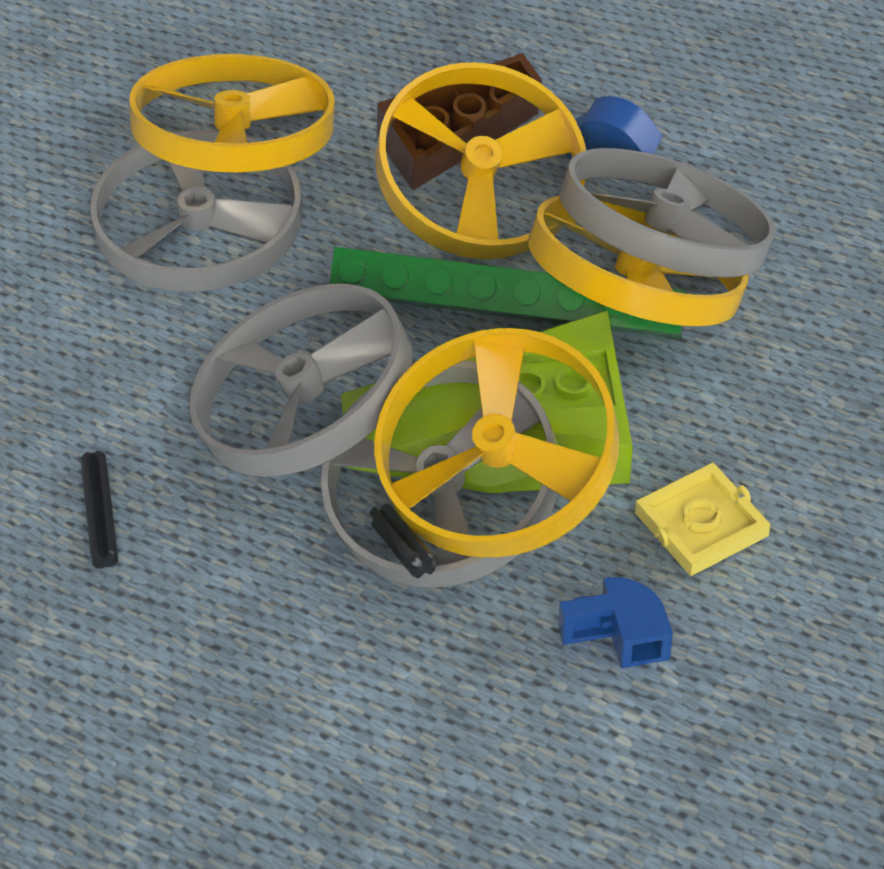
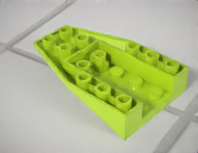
M608 311L538 331L553 336L578 350L593 364L601 375L611 396L619 426L620 439L617 464L609 485L630 483L633 445ZM524 352L519 382L528 388L544 409L557 444L601 458L607 435V413L597 391L581 374L568 365L544 355ZM476 357L470 358L465 361L476 362ZM455 382L422 388L402 413L395 428L390 448L418 458L430 446H446L482 408L479 384ZM375 383L341 393L343 415ZM540 422L522 433L523 435L546 441L544 428ZM376 428L365 438L374 441ZM480 461L464 472L465 481L462 489L484 493L540 490L542 484L511 464L505 467L494 468ZM346 466L349 469L378 474L377 469ZM390 471V476L405 478L407 476L414 474L409 472Z

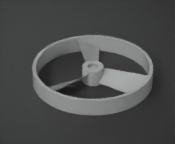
M191 130L173 134L190 139L215 142L219 130ZM246 136L247 143L260 142L259 140ZM141 145L121 155L103 172L96 183L91 197L90 211L97 246L105 259L117 271L136 282L170 291L195 292L215 290L244 282L259 275L277 263L287 253L296 240L302 223L301 189L298 177L291 165L269 169L286 184L293 196L294 204L284 205L214 198L213 192L204 187L203 170L168 162L182 190L177 197L180 219L118 248L107 237L100 225L101 215L107 200L127 178L139 170L163 160L145 150ZM180 224L192 231H201L211 227L266 243L241 258L206 267H167L137 259Z
M598 148L580 152L570 160L560 189V200L565 210L591 234L632 256L676 271L710 277H739L752 274L763 266L775 237L776 229L771 217L756 201L744 192L700 169L650 153L617 148ZM603 177L620 178L662 188L655 189L651 201L588 192L580 183V180ZM600 201L645 212L644 220L648 225L662 232L673 233L677 237L639 224L612 210ZM703 204L717 210L742 228L755 244H746L693 210Z
M326 284L305 288L282 296L244 318L208 354L195 377L191 389L189 411L193 426L213 456L222 465L241 474L261 477L281 476L304 471L323 464L349 450L376 428L385 400L401 376L412 366L413 350L409 335L392 305L377 292L362 286ZM344 310L373 314L312 354L296 352L282 360L259 345L281 329L315 315ZM390 356L385 369L375 385L354 408L321 431L291 443L298 404L310 402L318 397L324 390L326 382ZM237 364L274 373L277 381L289 398L265 449L248 450L233 448L219 443L211 436L210 414L214 398L227 376Z
M462 361L434 377L423 388L455 382L479 384L476 362ZM519 382L512 418L516 432L522 434L540 422L544 428L546 442L557 444L544 409L528 388ZM370 388L359 399H357L353 403V405L347 410L346 413H348L352 408H354L372 388ZM482 408L446 446H430L418 458L390 448L389 470L417 473L474 448L472 430L475 423L483 417ZM364 438L349 450L322 464V497L332 525L346 547L361 563L387 579L415 587H448L486 576L519 555L480 558L449 552L436 546V568L431 575L424 573L420 578H415L403 564L384 560L358 545L347 534L340 518L337 487L341 466L377 469L374 441ZM480 457L430 494L435 498V526L447 531L471 535L457 493L463 487L465 481L464 472L482 461ZM542 484L528 513L511 532L522 530L549 518L558 494Z

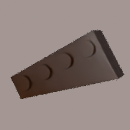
M523 53L492 63L516 70L542 84V79ZM482 84L447 85L433 89L414 99L466 144L472 138L478 136H488L496 140L539 113V108L526 99L507 90ZM394 98L377 103V138L379 137L384 116ZM396 118L392 121L386 134V152L412 190L460 163L464 154Z

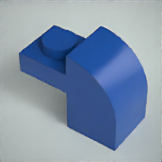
M604 96L596 98L587 114L575 119L582 133L586 150L617 148L654 154L663 138V135L650 117L640 107L619 97ZM571 153L565 154L567 157L572 158Z
M607 577L603 578L602 595L579 596L572 600L559 602L558 630L563 645L612 637L621 668L670 660L673 631L660 598L642 583L627 578Z

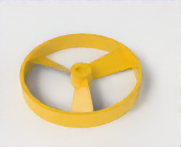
M211 54L173 61L157 67L142 76L131 89L129 97L130 128L135 140L145 150L163 160L198 170L255 172L291 165L321 150L331 139L334 130L335 101L329 85L318 75L306 68L265 56ZM253 81L273 85L250 93L238 90L221 91L214 96V102L174 91L182 87L210 82ZM166 94L214 109V125L220 131L215 142L190 139L157 127L140 112L152 100ZM321 110L324 113L314 124L297 133L277 139L247 143L245 130L251 126V121Z
M478 62L457 63L438 67L422 74L407 84L391 102L381 125L375 152V166L380 189L386 202L398 219L411 232L445 252L472 259L490 260L510 257L530 250L528 246L530 233L515 238L498 239L493 182L498 168L571 153L573 158L576 154L586 151V147L577 122L568 108L555 94L538 81L516 70L499 65ZM482 84L512 92L531 102L545 115L496 140L488 136H478L472 138L466 144L414 99L433 89L447 85ZM395 118L464 153L460 164L461 171L468 179L456 233L437 225L422 215L409 203L396 185L390 172L386 155V134ZM586 179L580 180V183H581L583 186H584V184H585V180H586ZM555 225L548 227V229L555 236L564 226Z
M560 195L545 200L539 206L528 238L530 252L539 265L550 275L577 293L617 311L672 325H716L726 322L736 314L748 284V275L717 277L728 290L725 293L714 295L677 293L673 291L664 274L701 275L662 267L609 245L583 227L576 225L578 223L563 207ZM600 201L619 214L646 227L662 232L645 222V212ZM562 225L617 254L615 269L626 276L627 279L608 272L578 256L556 239L548 227ZM662 232V233H665V234H668V235L677 237V236H676L675 234H673V233Z
M495 328L465 334L436 347L415 362L401 376L392 388L380 412L375 432L374 455L381 483L395 510L415 533L424 540L449 552L472 557L497 558L513 556L543 547L571 531L587 517L603 497L614 474L619 455V426L611 396L604 380L593 364L578 350L553 336L541 332L517 328ZM524 352L544 355L568 365L581 374L597 391L607 413V435L601 458L516 432L512 418ZM476 357L483 417L475 423L472 430V440L475 447L392 483L389 470L390 446L395 428L405 408L413 397L434 377L462 361ZM479 457L486 465L494 468L505 467L511 464L570 501L561 510L535 525L498 535L475 536L447 531L421 519L410 510V508Z

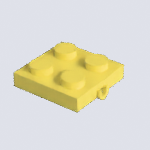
M714 462L637 500L635 504V514L690 577L769 536L770 523L752 505L751 497L746 487L743 485L736 487Z

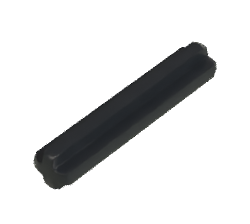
M98 450L94 453L86 452L81 457L90 554L92 565L97 569H103L104 567H113L118 562L106 455Z
M385 503L380 509L374 506L369 513L373 518L372 527L409 573L415 578H420L424 573L431 575L436 568L432 563L434 558L432 552L402 520L390 504Z

